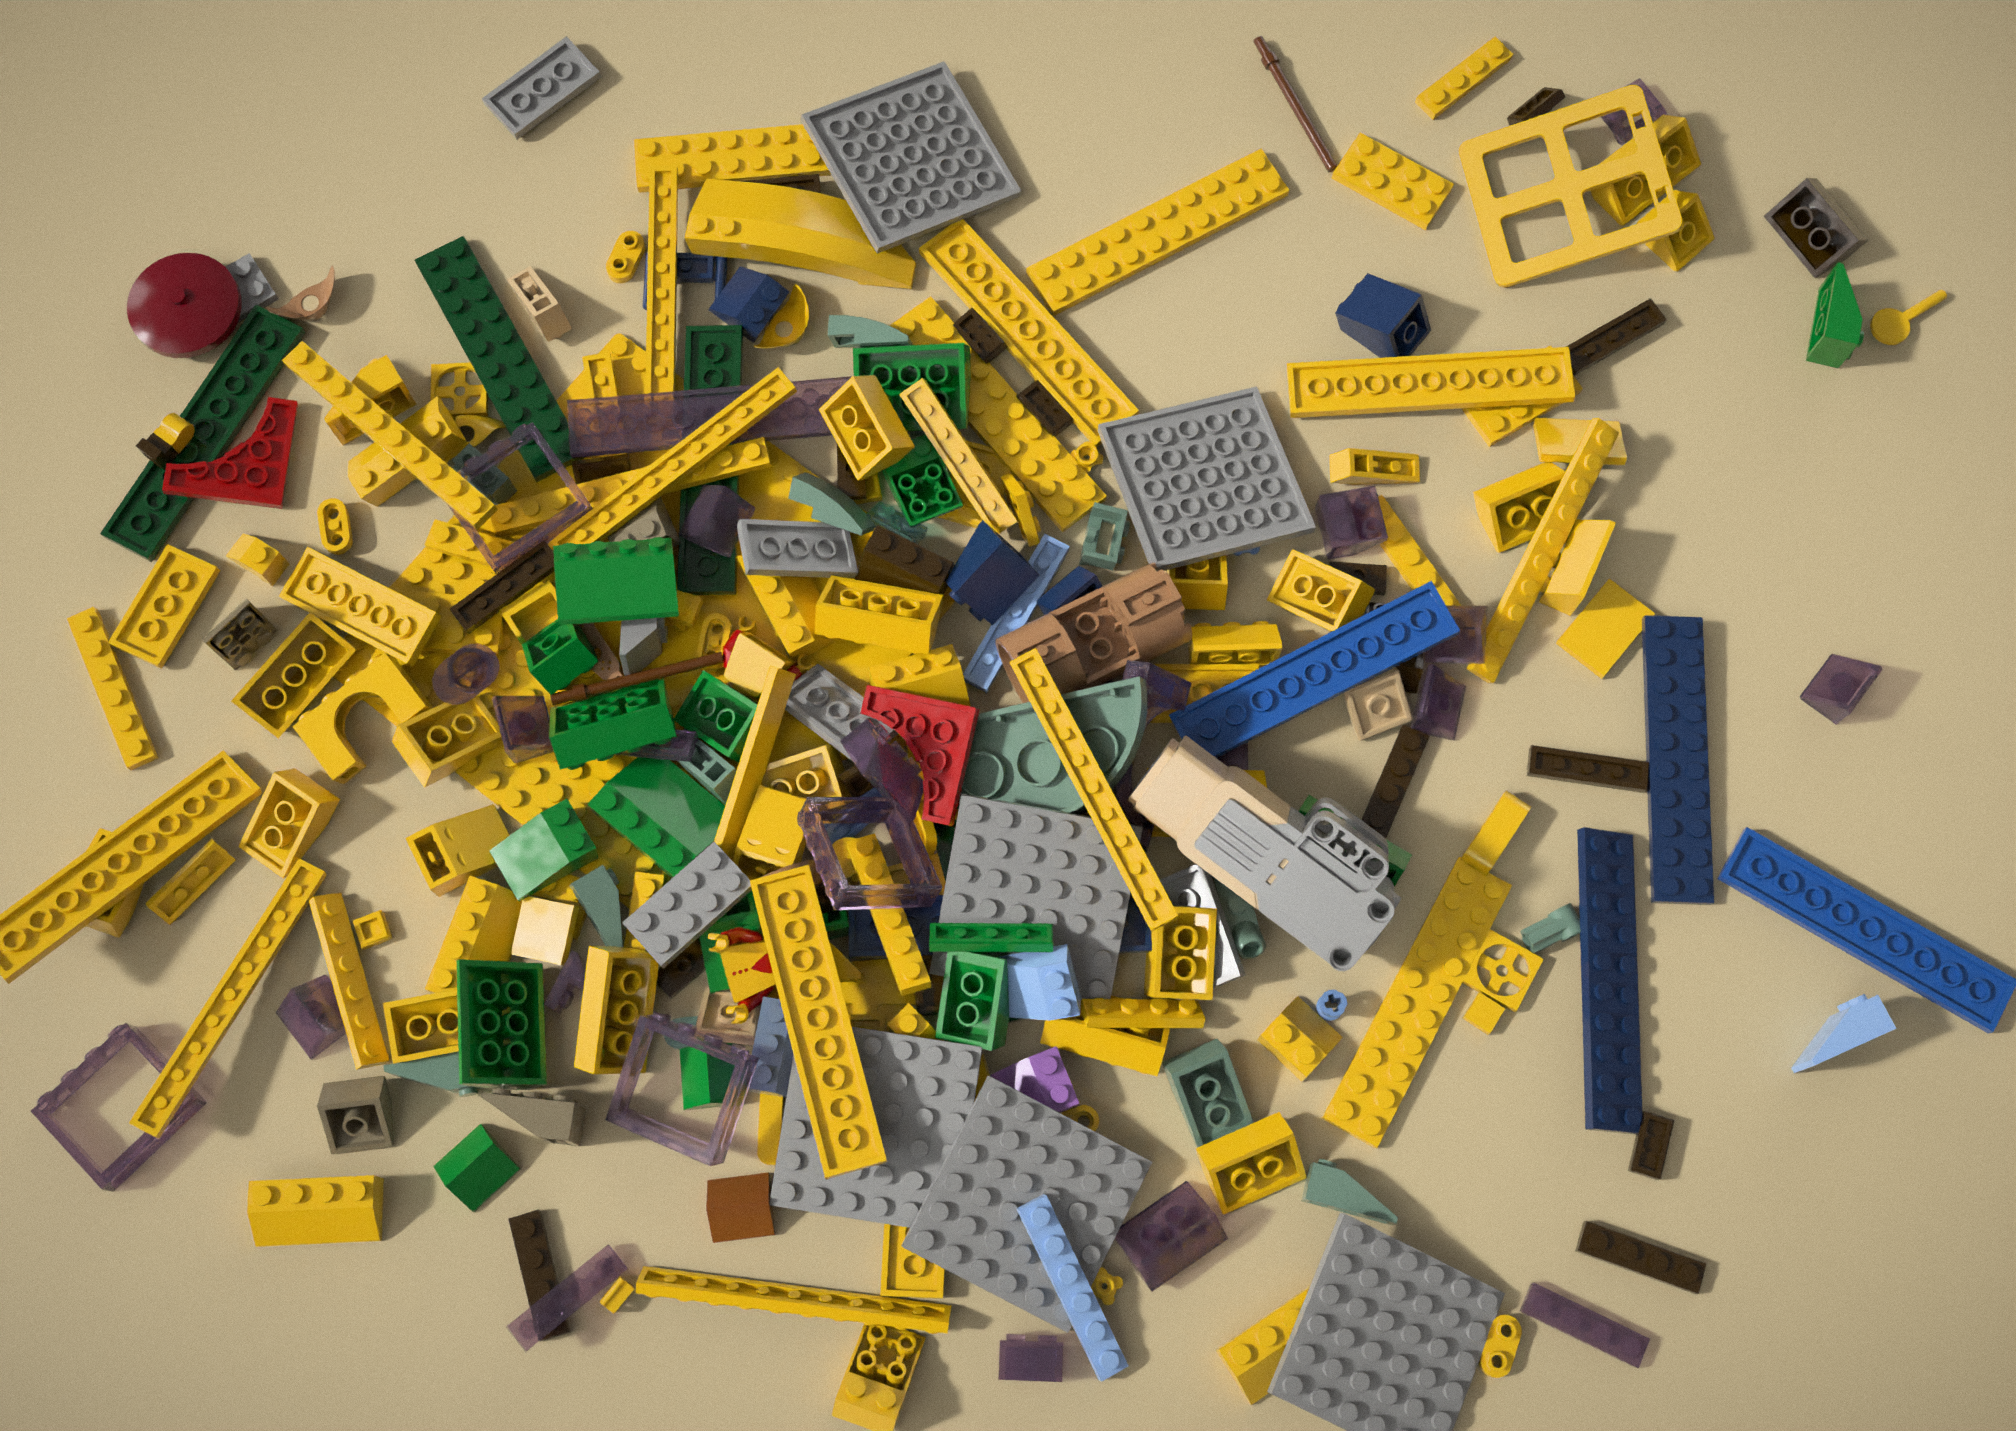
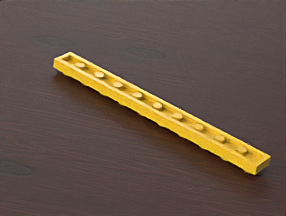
M650 166L645 378L646 428L674 427L678 234L677 166Z
M303 341L282 360L291 371L475 529L478 530L498 510L495 504Z
M777 367L561 532L550 543L552 546H557L565 543L587 544L603 541L797 392L796 387L781 369Z
M1592 418L1466 668L1487 683L1495 682L1619 435L1617 430L1600 418Z
M761 437L724 447L666 493L772 467L765 438ZM647 467L495 505L498 510L491 516L493 533L498 537L584 515Z
M437 519L434 520L424 544L427 549L498 570H503L532 549L529 546ZM555 571L541 582L545 583L550 580L552 585L556 586ZM677 590L679 616L665 617V619L694 627L703 604L702 597Z
M1034 648L1010 661L1012 669L1151 932L1175 920L1179 916L1037 649Z
M301 859L297 860L129 1122L130 1125L157 1139L161 1137L308 906L309 900L315 895L327 876L325 871Z
M643 1266L636 1282V1294H644L652 1298H675L683 1302H706L714 1306H737L745 1310H768L776 1314H799L807 1318H830L838 1322H861L869 1326H892L900 1330H923L931 1334H948L952 1305Z

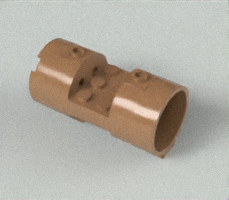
M1155 562L1149 563L997 638L995 643L999 657L1021 702L1027 703L1030 701L1009 662L1034 648L1040 654L1060 694L1103 685L1191 641V625L1189 623L1184 624L1183 621L1185 620L1183 613L1185 608L1181 601L1182 597L1169 574L1165 573L1162 569L1156 571L1157 566Z

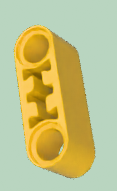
M1506 790L1466 849L1461 860L1486 876L1532 806Z

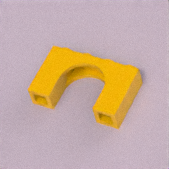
M387 653L373 657L364 670L349 676L344 686L337 691L327 694L319 706L314 710H308L299 717V722L292 726L333 781L345 784L366 767V764L351 746L345 734L346 717L356 703L369 697H381L401 723L433 708L396 658Z

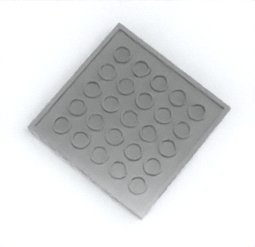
M945 61L801 115V122L877 254L1016 199L1021 195V189Z
M1257 386L1098 424L1097 431L1148 563H1156V571L1161 569L1165 571L1311 534L1316 529Z
M961 794L938 923L1053 924V946L1068 944L1081 1000L1095 998L1110 999L1130 890L1092 818L1085 815ZM1130 824L1140 842L1143 827ZM933 952L929 974L944 976L947 952ZM976 952V953H981V954H986V955H990V956L999 957V956H1005V955H1010V954H1015V953H1021V952Z
M852 1027L887 1162L830 1179H825L793 1054L769 1204L771 1206L910 1228L974 1104L982 1047Z
M987 1076L901 1246L1068 1333L1072 1324L1016 1208L1043 1194L1047 1195L1091 1287L1152 1162L1008 1085Z
M1340 1213L1267 1392L1346 1431H1452L1482 1355L1491 1325L1497 1316L1505 1293L1345 1213Z

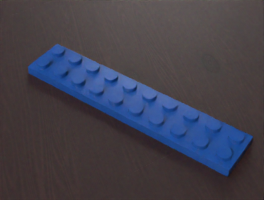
M1430 581L1169 714V717L1181 740L1186 735L1217 758L1459 635L1460 629L1433 582Z
M1748 827L1743 829L1717 878L1988 1034L1994 1032L2016 987V979Z

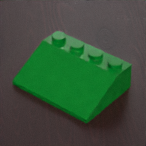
M965 343L853 348L854 376L875 375L907 432L923 430L899 394L921 378H925L958 429H968L971 380L970 347Z
M671 538L625 539L617 542L595 541L587 544L565 543L553 546L558 625L679 616Z
M664 678L589 696V700L581 702L572 701L550 708L549 739L560 770L565 768L569 770L578 769L584 766L585 762L596 759L597 761H605L612 758L616 753L623 751L627 753L636 752L642 749L644 745L651 743L664 744L669 742L672 737L677 736Z
M650 746L611 778L587 804L593 813L671 878L676 876L714 842L725 809L724 804L653 746Z
M456 960L459 1085L505 1090H531L547 1085L543 963Z

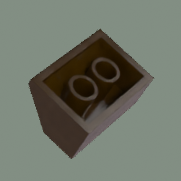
M1806 178L1764 215L1765 219L1814 278L1836 266L1838 262L1841 263L1868 241L1817 178Z
M877 525L863 550L855 580L944 595L948 588L945 581L955 565L953 561Z

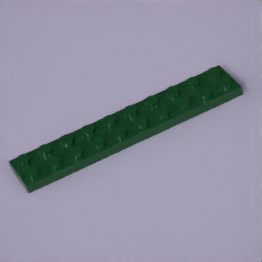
M464 235L415 259V263L536 483L572 465V461L582 460L587 457Z
M255 304L180 416L194 426L195 432L191 440L171 464H190L203 461L207 463L223 457L284 366L282 360L298 345L306 333L302 327ZM149 461L100 534L105 539L152 563L195 498L163 494L162 487L165 471L152 461Z
M742 325L686 326L682 440L741 396ZM740 436L727 446L740 443ZM739 475L680 491L679 539L681 544H679L677 590L692 595H736Z

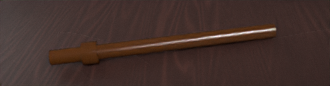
M1258 36L1253 42L1262 56V64L1266 70H1270L1328 172L1334 171L1337 165L1279 66V58L1274 51L1270 50L1263 36Z
M717 652L585 685V683L573 685L572 689L550 695L553 705L573 700L581 702L589 700V696L724 663L722 652Z

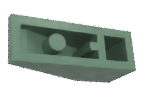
M684 728L664 749L706 789L726 805L737 770Z
M602 865L574 881L569 886L605 946L623 947L619 890L616 887L619 881L611 868L606 870Z
M459 1051L383 1065L384 1072L393 1076L449 1092L459 1093V1097L478 1094L477 1089H482V1087L459 1085Z
M1319 1159L1318 1163L1313 1162L1309 1165L1302 1202L1391 1226L1397 1224L1398 1217L1344 1170L1337 1169V1163Z

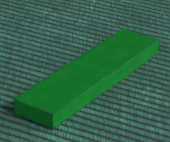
M930 923L929 952H1053V924Z

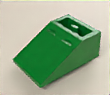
M926 434L911 439L915 447L898 463L882 470L889 489L910 528L963 507L942 458Z
M752 890L699 937L710 994L730 990L720 953L709 951V948H713L716 945L717 940L708 939V934H721L736 927L747 928L761 934Z

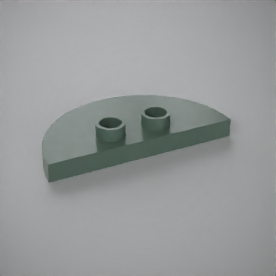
M1140 676L1061 694L1111 790L1127 772L1136 756L1143 737L1147 717L1146 680ZM1030 702L979 713L961 794L1079 814L1086 810L1080 795Z

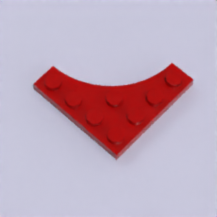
M268 397L266 408L255 427L254 433L244 443L241 442L219 459L207 463L205 461L190 464L167 463L162 487L163 494L282 509L298 402Z
M867 685L860 714L877 719L899 733L906 741L916 761L920 764L924 781H922L924 791L922 820L953 826L980 709Z

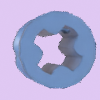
M1335 989L1328 990L1317 1001L1316 1011L1324 1020L1334 1021L1343 1014L1347 1006V999L1343 993ZM1329 999L1331 1003L1336 1002L1338 1004L1334 1012L1332 1008L1325 1007Z

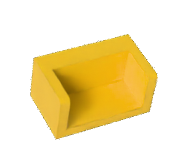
M550 580L499 610L521 645L558 619L556 589Z

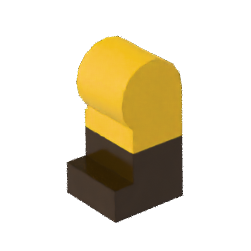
M170 413L162 420L159 428H156L147 440L142 438L136 447L146 458L165 471L166 464L172 463L191 440L195 428L178 414Z

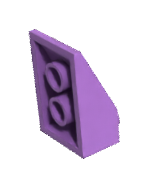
M1057 1046L1027 1057L990 1075V1077L1059 1113L1079 1106V1101Z

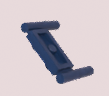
M646 253L642 305L645 310H647L648 253ZM677 253V283H714L716 281V300L727 284L728 257Z

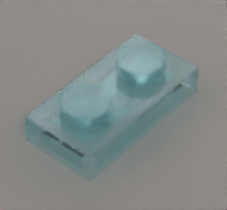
M881 501L867 513V516L875 524V528L879 525L916 544L926 536L928 527L919 524L910 528L903 513Z

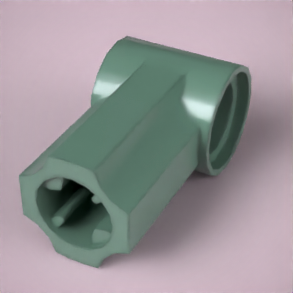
M1571 903L1549 913L1547 918L1520 931L1527 949L1532 953H1536L1560 940L1564 942L1580 934V918Z

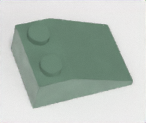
M1218 1039L1162 1062L1171 1089L1196 1147H1200L1253 1123L1229 1053Z

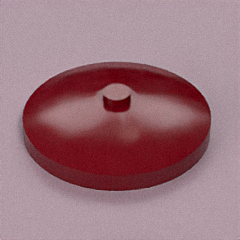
M198 253L173 254L152 263L135 280L127 300V317L135 335L150 350L171 358L196 357L218 347L233 332L242 309L241 292L229 270L214 258Z

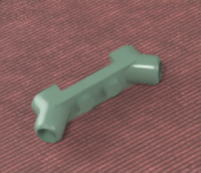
M1211 875L1239 956L1243 959H1253L1260 956L1265 951L1266 942L1261 933L1253 906Z

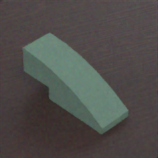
M829 315L827 335L835 348L913 345L909 336L884 323L864 317Z
M806 472L792 477L788 499L813 507L812 519L861 536L874 530L875 524L850 497L835 486Z

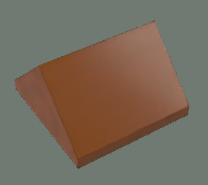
M769 1172L707 1180L706 1211L713 1243L775 1235L773 1206L769 1204L771 1196Z

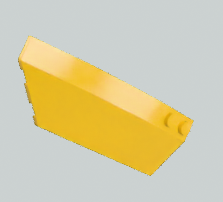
M706 179L689 214L685 233V240L691 253L695 255L740 258L783 264L857 281L861 285L912 289L916 262L901 244L877 254L846 200L813 191L763 183Z

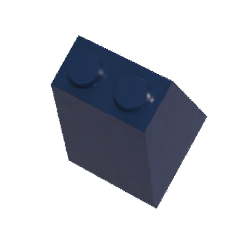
M1369 273L1355 285L1351 294L1338 306L1335 312L1340 330L1380 358L1411 356L1431 331L1422 294Z
M982 520L945 582L952 590L949 595L962 606L964 603H967L970 606L968 611L981 622L985 619L993 625L1040 575L1019 551Z

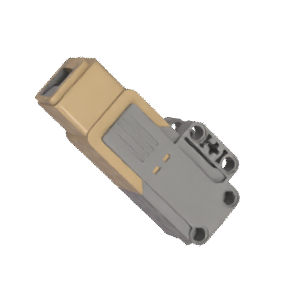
M1186 735L1180 743L1173 738L1169 741L1127 799L1134 805L1133 808L1174 838L1182 854L1254 908L1259 909L1262 914L1338 971L1350 970L1365 951L1374 944L1382 930L1394 916V909L1401 900V897L1394 893L1393 882L1386 876L1389 868L1388 843L1381 834L1331 798L1324 797L1319 799L1305 816L1244 770L1237 766L1227 767ZM1325 807L1330 808L1334 813H1331L1329 811H1318L1321 808Z

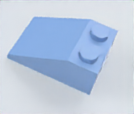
M1068 944L1053 946V952H1021L999 956L1000 958L1007 959L1009 1017L1051 1021L1080 1015L1081 995Z
M1863 994L1838 1005L1839 1012L1829 1016L1791 1067L1793 1072L1796 1073L1815 1066L1895 1030L1896 1027L1879 995L1867 999L1866 995Z

